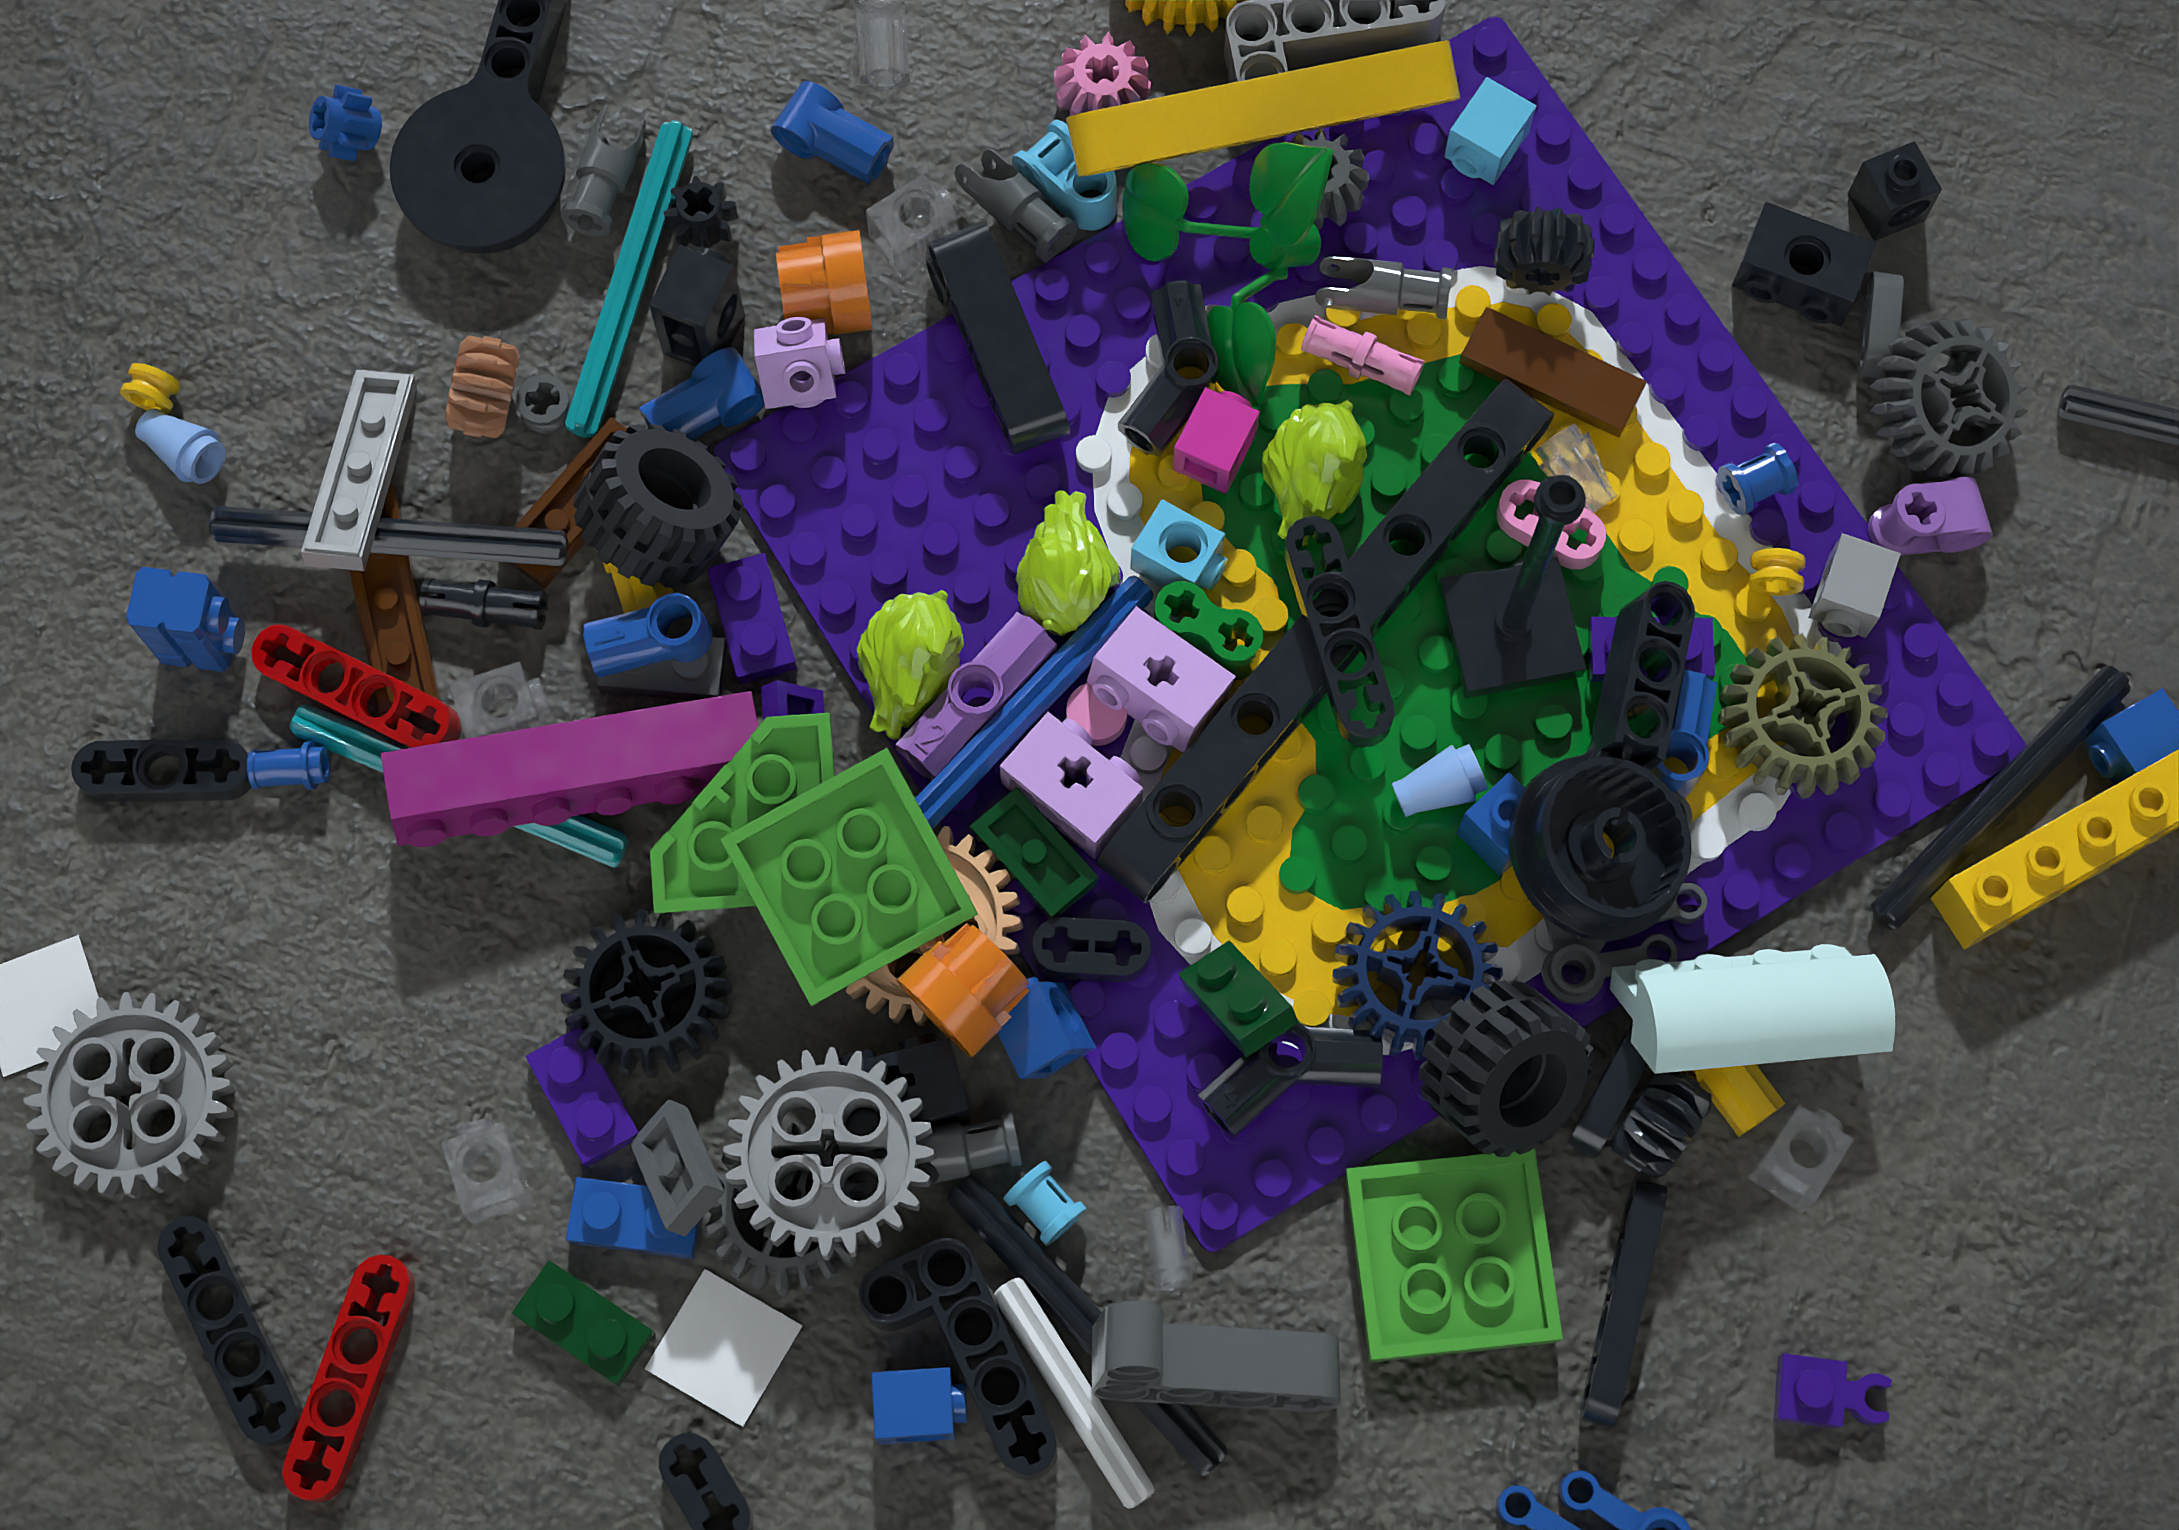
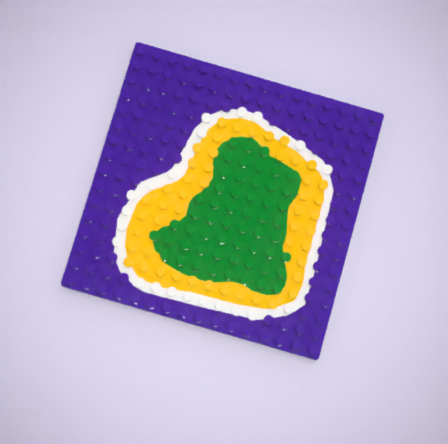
M1497 16L1489 17L1448 40L1450 41L1460 99L1323 128L1327 135L1326 140L1333 142L1345 133L1348 139L1347 150L1362 149V154L1364 155L1362 168L1368 170L1367 173H1369L1368 188L1362 192L1364 199L1358 212L1347 211L1346 221L1341 227L1329 218H1324L1323 227L1319 230L1321 239L1320 253L1314 263L1308 266L1287 268L1288 277L1285 280L1274 281L1245 301L1259 304L1271 318L1276 335V353L1273 369L1264 390L1263 406L1252 407L1260 411L1257 435L1227 494L1173 470L1174 447L1186 424L1163 454L1157 457L1151 454L1146 455L1132 446L1127 438L1118 431V422L1162 366L1150 300L1151 292L1160 289L1170 282L1187 280L1192 284H1201L1207 316L1213 307H1231L1233 294L1268 273L1269 269L1253 259L1250 252V238L1193 234L1180 230L1178 246L1172 256L1161 261L1147 260L1136 253L1126 235L1124 220L1011 281L1065 410L1070 434L1016 455L1011 453L955 318L951 314L836 378V398L825 399L822 403L807 408H799L793 405L785 406L718 443L713 450V456H718L726 465L724 471L734 476L738 485L735 492L741 496L742 506L870 713L874 716L875 706L873 697L869 690L867 679L859 669V659L857 657V646L861 640L860 636L867 629L869 620L877 611L881 610L886 601L894 600L900 594L912 595L921 592L930 595L943 590L948 594L947 604L950 611L955 614L963 634L964 646L959 654L960 666L972 662L1017 612L1025 616L1018 601L1019 586L1015 580L1017 568L1025 555L1030 539L1034 538L1037 525L1044 522V508L1050 504H1055L1054 494L1057 491H1065L1069 496L1075 491L1085 493L1086 502L1084 510L1086 519L1098 529L1107 548L1119 565L1121 582L1116 587H1109L1105 599L1100 603L1099 607L1128 577L1134 575L1143 580L1154 593L1153 599L1143 610L1154 618V604L1158 593L1163 587L1130 569L1131 547L1162 499L1225 533L1222 556L1228 559L1227 566L1218 583L1211 591L1205 587L1202 590L1216 606L1224 609H1241L1250 612L1258 619L1263 629V644L1259 665L1302 615L1285 561L1284 546L1286 539H1282L1277 535L1283 517L1275 492L1264 480L1262 468L1263 452L1274 439L1281 424L1290 418L1292 411L1302 409L1306 404L1319 405L1321 403H1331L1337 405L1346 400L1353 405L1351 413L1356 423L1359 424L1366 441L1367 457L1363 464L1364 480L1351 505L1343 513H1336L1328 520L1339 532L1347 559L1349 560L1453 436L1500 384V382L1459 363L1460 356L1486 306L1647 381L1620 438L1535 399L1555 414L1546 432L1373 638L1395 711L1390 732L1382 742L1372 747H1359L1344 739L1337 728L1326 693L1201 843L1197 845L1158 893L1147 903L1142 902L1096 865L1100 854L1096 859L1092 858L1055 828L1099 877L1098 884L1058 918L1124 920L1136 923L1144 929L1151 945L1149 965L1140 977L1128 982L1066 980L1047 976L1039 970L1034 961L1032 942L1035 932L1041 924L1049 919L1012 878L999 891V893L1016 892L1020 899L1019 905L1005 913L1019 917L1023 923V929L1007 933L1008 936L1018 945L1021 957L1039 982H1064L1096 1046V1049L1083 1057L1200 1246L1208 1253L1221 1251L1345 1175L1346 1168L1358 1167L1439 1117L1429 1107L1430 1103L1423 1098L1421 1092L1424 1082L1419 1079V1067L1426 1062L1427 1058L1415 1060L1413 1043L1404 1042L1403 1049L1398 1057L1389 1055V1047L1393 1039L1383 1034V1058L1379 1088L1298 1084L1287 1090L1234 1139L1225 1131H1222L1207 1115L1202 1105L1198 1102L1197 1095L1237 1061L1243 1053L1187 993L1178 973L1230 940L1290 1003L1300 1024L1305 1027L1351 1029L1348 1025L1349 1017L1359 1007L1339 1008L1336 1003L1337 995L1350 987L1332 982L1333 970L1341 966H1348L1334 957L1338 944H1352L1344 934L1347 925L1353 922L1366 927L1361 914L1363 908L1367 905L1375 907L1385 916L1383 901L1387 895L1393 894L1399 900L1401 907L1407 908L1406 904L1410 891L1417 890L1422 897V907L1430 908L1435 894L1442 893L1445 896L1443 912L1452 915L1459 904H1465L1468 908L1462 922L1465 927H1469L1477 921H1484L1486 930L1476 942L1477 944L1485 942H1495L1499 950L1496 956L1484 963L1502 967L1503 976L1501 980H1506L1510 984L1516 980L1534 988L1578 1022L1582 1028L1622 1005L1610 990L1611 978L1604 979L1598 994L1583 1004H1565L1556 1000L1548 993L1543 984L1541 972L1543 962L1553 948L1543 915L1532 905L1522 890L1513 866L1499 877L1456 834L1465 812L1507 773H1510L1525 787L1538 773L1563 759L1582 755L1587 751L1591 741L1603 682H1590L1588 623L1591 617H1617L1622 607L1658 582L1669 581L1680 585L1692 598L1695 606L1694 618H1713L1715 677L1712 681L1717 683L1707 742L1709 761L1694 790L1685 798L1690 805L1692 819L1689 825L1691 860L1683 883H1693L1704 890L1708 899L1707 908L1694 923L1681 924L1673 919L1657 922L1648 929L1631 937L1607 941L1600 953L1641 946L1647 937L1654 934H1662L1672 939L1676 944L1678 950L1676 962L1695 960L1698 956L1704 955L1998 775L2026 746L2023 738L1898 565L1881 616L1866 638L1859 635L1843 637L1827 631L1821 622L1808 618L1829 554L1840 536L1844 533L1873 544L1869 536L1868 524L1507 24ZM1486 77L1537 105L1529 134L1494 185L1480 177L1471 178L1462 174L1454 167L1452 161L1444 157L1450 129ZM1319 129L1302 132L1301 134L1309 141H1313L1315 133ZM1296 134L1268 139L1186 185L1189 194L1188 205L1182 218L1189 222L1260 227V219L1263 214L1255 208L1250 196V178L1253 164L1258 154L1265 147L1274 143H1292V138ZM1537 206L1549 211L1560 207L1565 215L1574 213L1582 215L1583 223L1592 227V238L1595 240L1594 258H1592V268L1589 270L1588 281L1575 285L1574 290L1571 292L1553 291L1551 296L1544 292H1534L1528 295L1524 288L1512 289L1507 287L1506 280L1496 275V265L1494 264V245H1496V235L1499 232L1500 222L1513 218L1515 211L1533 212ZM1335 256L1402 262L1404 269L1440 272L1443 267L1452 268L1447 319H1437L1435 313L1400 310L1397 315H1387L1323 307L1315 299L1316 292L1319 289L1325 287L1350 289L1360 284L1351 279L1326 276L1320 271V262L1324 258ZM1335 264L1330 265L1332 267H1338V265ZM1325 298L1326 300H1329V301L1334 300V299H1332V298ZM1314 316H1319L1321 319L1362 336L1365 332H1369L1377 336V342L1404 354L1424 360L1422 371L1411 395L1404 394V392L1394 389L1387 384L1363 375L1360 379L1348 375L1349 369L1322 357L1301 351L1304 337ZM1186 366L1177 371L1185 379L1195 380L1204 375L1200 369L1192 366ZM1216 381L1215 392L1221 393L1224 390ZM1772 443L1779 444L1785 449L1794 464L1798 477V487H1796L1795 492L1786 496L1776 493L1754 503L1751 512L1742 516L1736 514L1730 508L1721 492L1718 482V469L1727 463H1733L1736 466L1762 455L1765 446ZM1472 453L1464 457L1470 465L1476 468H1487L1492 465L1488 458L1481 454ZM1554 475L1571 476L1578 481L1585 492L1586 503L1584 508L1599 517L1606 530L1604 546L1599 558L1592 565L1584 569H1569L1560 565L1586 671L1583 677L1465 699L1438 590L1440 578L1478 571H1496L1512 568L1516 564H1522L1528 547L1509 537L1501 530L1497 522L1496 510L1503 491L1509 484L1518 480L1530 479L1541 483L1546 478ZM1525 499L1524 503L1520 506L1515 505L1516 511L1514 516L1517 519L1524 521L1529 514L1534 515L1533 510L1535 506L1532 501ZM1578 528L1574 534H1567L1569 538L1566 545L1571 549L1577 550L1581 544H1586L1585 540L1588 533ZM1309 536L1308 545L1302 546L1298 551L1307 550L1310 552L1315 566L1314 577L1324 572L1321 565V554L1326 543L1316 544L1313 537ZM1399 539L1390 543L1395 552L1404 556H1411L1419 552L1417 546L1408 540ZM1185 546L1175 547L1167 553L1172 560L1179 563H1188L1198 557L1194 550ZM1767 548H1782L1803 554L1806 559V565L1802 571L1798 572L1805 580L1803 590L1797 594L1787 596L1765 595L1752 590L1749 587V577L1756 572L1750 565L1752 553ZM1321 591L1316 593V595L1312 599V602L1320 594ZM1095 609V610L1092 612V614L1085 620V622L1093 615V613H1094L1097 609ZM1182 611L1178 617L1171 616V620L1180 623L1181 619L1185 616L1191 618V614ZM1082 625L1078 626L1076 630L1068 632L1065 636L1047 634L1057 644L1058 651ZM1801 633L1806 638L1809 649H1814L1818 640L1828 637L1830 645L1828 653L1837 656L1843 648L1850 647L1852 654L1847 664L1853 669L1859 665L1869 664L1870 672L1862 682L1864 685H1882V694L1872 704L1887 708V718L1882 724L1876 725L1885 732V739L1879 747L1872 748L1876 759L1869 768L1859 767L1860 776L1851 785H1847L1839 780V787L1833 794L1826 796L1816 784L1810 798L1804 799L1800 797L1796 783H1792L1784 795L1778 796L1775 792L1777 779L1768 776L1762 784L1754 785L1753 776L1758 768L1753 763L1743 768H1736L1734 761L1743 749L1741 747H1723L1722 740L1725 734L1733 728L1718 724L1720 711L1728 707V705L1721 701L1720 695L1726 685L1733 684L1729 675L1735 665H1747L1745 658L1753 648L1757 647L1766 653V647L1770 640L1777 637L1789 648L1794 636ZM1236 638L1231 645L1225 644L1224 648L1233 652L1238 645L1244 646L1245 642ZM1362 652L1344 673H1355L1362 669L1365 665V657ZM1091 665L939 822L942 828L948 826L953 832V846L956 847L967 835H971L976 842L973 857L975 858L982 852L987 851L971 834L970 825L1011 792L1001 784L1000 765L1047 712L1051 713L1061 722L1066 719L1068 699L1074 690L1087 682ZM1249 676L1241 680H1234L1226 703ZM1808 679L1817 689L1829 690L1820 683ZM1775 680L1768 682L1758 690L1756 709L1759 719L1767 717L1771 709L1778 707L1775 695L1778 692ZM1369 681L1365 685H1373V683ZM1363 685L1354 689L1357 708L1355 716L1350 719L1351 721L1362 720L1366 729L1374 728L1376 717L1381 713L1380 711L1369 712L1363 698L1365 687ZM975 687L967 690L962 695L961 700L969 706L979 707L988 703L993 695L984 688ZM1340 690L1341 694H1345L1347 691H1349ZM1794 708L1790 716L1794 715L1799 721L1804 717L1805 724H1810L1815 716L1811 717L1807 712L1800 716L1801 709ZM927 709L910 725L909 728L902 727L900 739L927 711ZM1845 713L1838 715L1832 724L1827 725L1831 736L1827 741V745L1831 753L1836 752L1845 745L1848 731ZM1128 714L1126 726L1116 740L1106 745L1092 746L1108 760L1113 756L1121 758L1138 773L1141 778L1138 784L1143 787L1142 802L1183 754L1172 745H1163L1152 739L1145 732L1142 724ZM1250 715L1238 721L1239 727L1250 735L1264 734L1270 729L1269 724L1259 716ZM1627 720L1629 728L1638 736L1634 725ZM882 731L921 793L932 780L924 778L896 750L895 744L900 739L892 740L885 731ZM1774 742L1782 749L1798 755L1796 750L1788 743ZM1469 744L1481 768L1488 790L1476 794V801L1418 812L1405 817L1391 783L1403 779L1450 745H1453L1456 750ZM1666 757L1663 762L1665 767L1676 774L1689 773L1686 765L1678 758ZM1065 774V787L1069 789L1073 784L1078 783L1086 788V775L1081 774L1074 780ZM1174 805L1167 807L1160 814L1161 819L1172 827L1186 826L1193 820L1192 814L1182 806ZM1603 832L1605 843L1612 849V858L1614 855L1612 840ZM995 861L988 874L997 870H1003V868ZM1682 894L1677 897V905L1682 911L1687 913L1697 911V902L1692 896ZM1404 931L1393 934L1383 939L1372 950L1385 954L1387 948L1397 951L1410 949L1416 944L1420 931ZM1064 934L1055 935L1053 944L1043 945V950L1052 951L1054 962L1058 963L1066 962L1068 952H1088L1089 948L1069 945L1067 935ZM1125 937L1117 938V944L1114 948H1095V953H1111L1115 955L1116 965L1127 966L1130 956L1141 954L1140 950H1134L1130 947V939ZM1439 938L1437 943L1439 958L1444 964L1458 969V976L1467 978L1465 968L1458 954L1448 943ZM1653 945L1647 948L1649 959L1668 961L1667 953L1662 947ZM1423 950L1417 963L1413 964L1409 972L1410 975L1407 981L1412 984L1409 994L1410 1000L1413 999L1418 986H1421L1426 978L1424 975L1427 969L1422 967L1425 957V951ZM1567 965L1562 968V976L1566 982L1579 984L1583 981V973L1578 967ZM1367 971L1369 984L1377 999L1387 1009L1396 1014L1398 999L1395 991L1384 982L1377 981V974ZM1449 996L1447 1001L1440 999L1426 1000L1419 1005L1414 1020H1432L1452 1012L1450 1008L1460 999ZM1367 1022L1354 1030H1371L1373 1026ZM1285 1041L1277 1042L1268 1049L1271 1060L1280 1067H1295L1302 1061L1300 1050L1292 1043Z

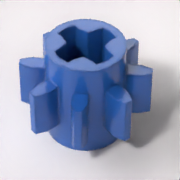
M335 85L333 98L319 96L314 101L309 116V131L314 139L320 140L319 149L328 151L329 157L353 162L356 161L358 149L366 151L373 149L381 134L382 118L378 108L371 106L372 97L362 95V90L342 85Z

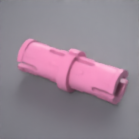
M1316 315L1308 327L1301 346V351L1322 357L1349 369L1348 375L1360 379L1363 375L1387 384L1409 396L1418 381L1425 362L1420 358L1404 354L1377 342V336L1365 332L1362 336L1321 319V317Z

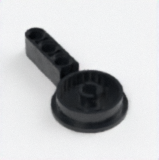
M498 0L479 68L474 78L463 86L445 91L431 98L420 106L402 126L396 137L390 157L391 186L396 201L408 221L429 239L467 253H497L514 248L530 239L544 226L551 216L563 190L566 177V156L558 130L538 103L568 0ZM528 17L538 18L530 26H517L522 19ZM510 69H523L517 77L511 79L501 78ZM490 163L494 169L492 177L482 183H472V178L480 172L487 171Z
M1658 582L1621 608L1615 624L1593 732L1587 751L1582 755L1556 762L1531 779L1520 793L1510 818L1508 835L1510 858L1516 878L1527 898L1554 925L1568 933L1589 940H1621L1638 934L1654 925L1672 906L1686 878L1690 865L1691 836L1684 811L1668 786L1650 771L1666 759L1695 617V606L1691 596L1683 587L1674 582ZM1652 612H1654L1655 615L1658 617L1660 623H1658L1655 620V618L1652 615ZM1639 665L1647 672L1649 679L1643 675ZM1627 720L1634 725L1638 736L1629 728ZM1603 832L1606 833L1612 840L1614 846V855L1612 858V849H1610L1608 845L1605 843Z

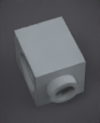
M1842 533L1829 554L1808 618L1821 622L1823 627L1833 634L1843 637L1859 635L1866 638L1881 616L1901 553Z

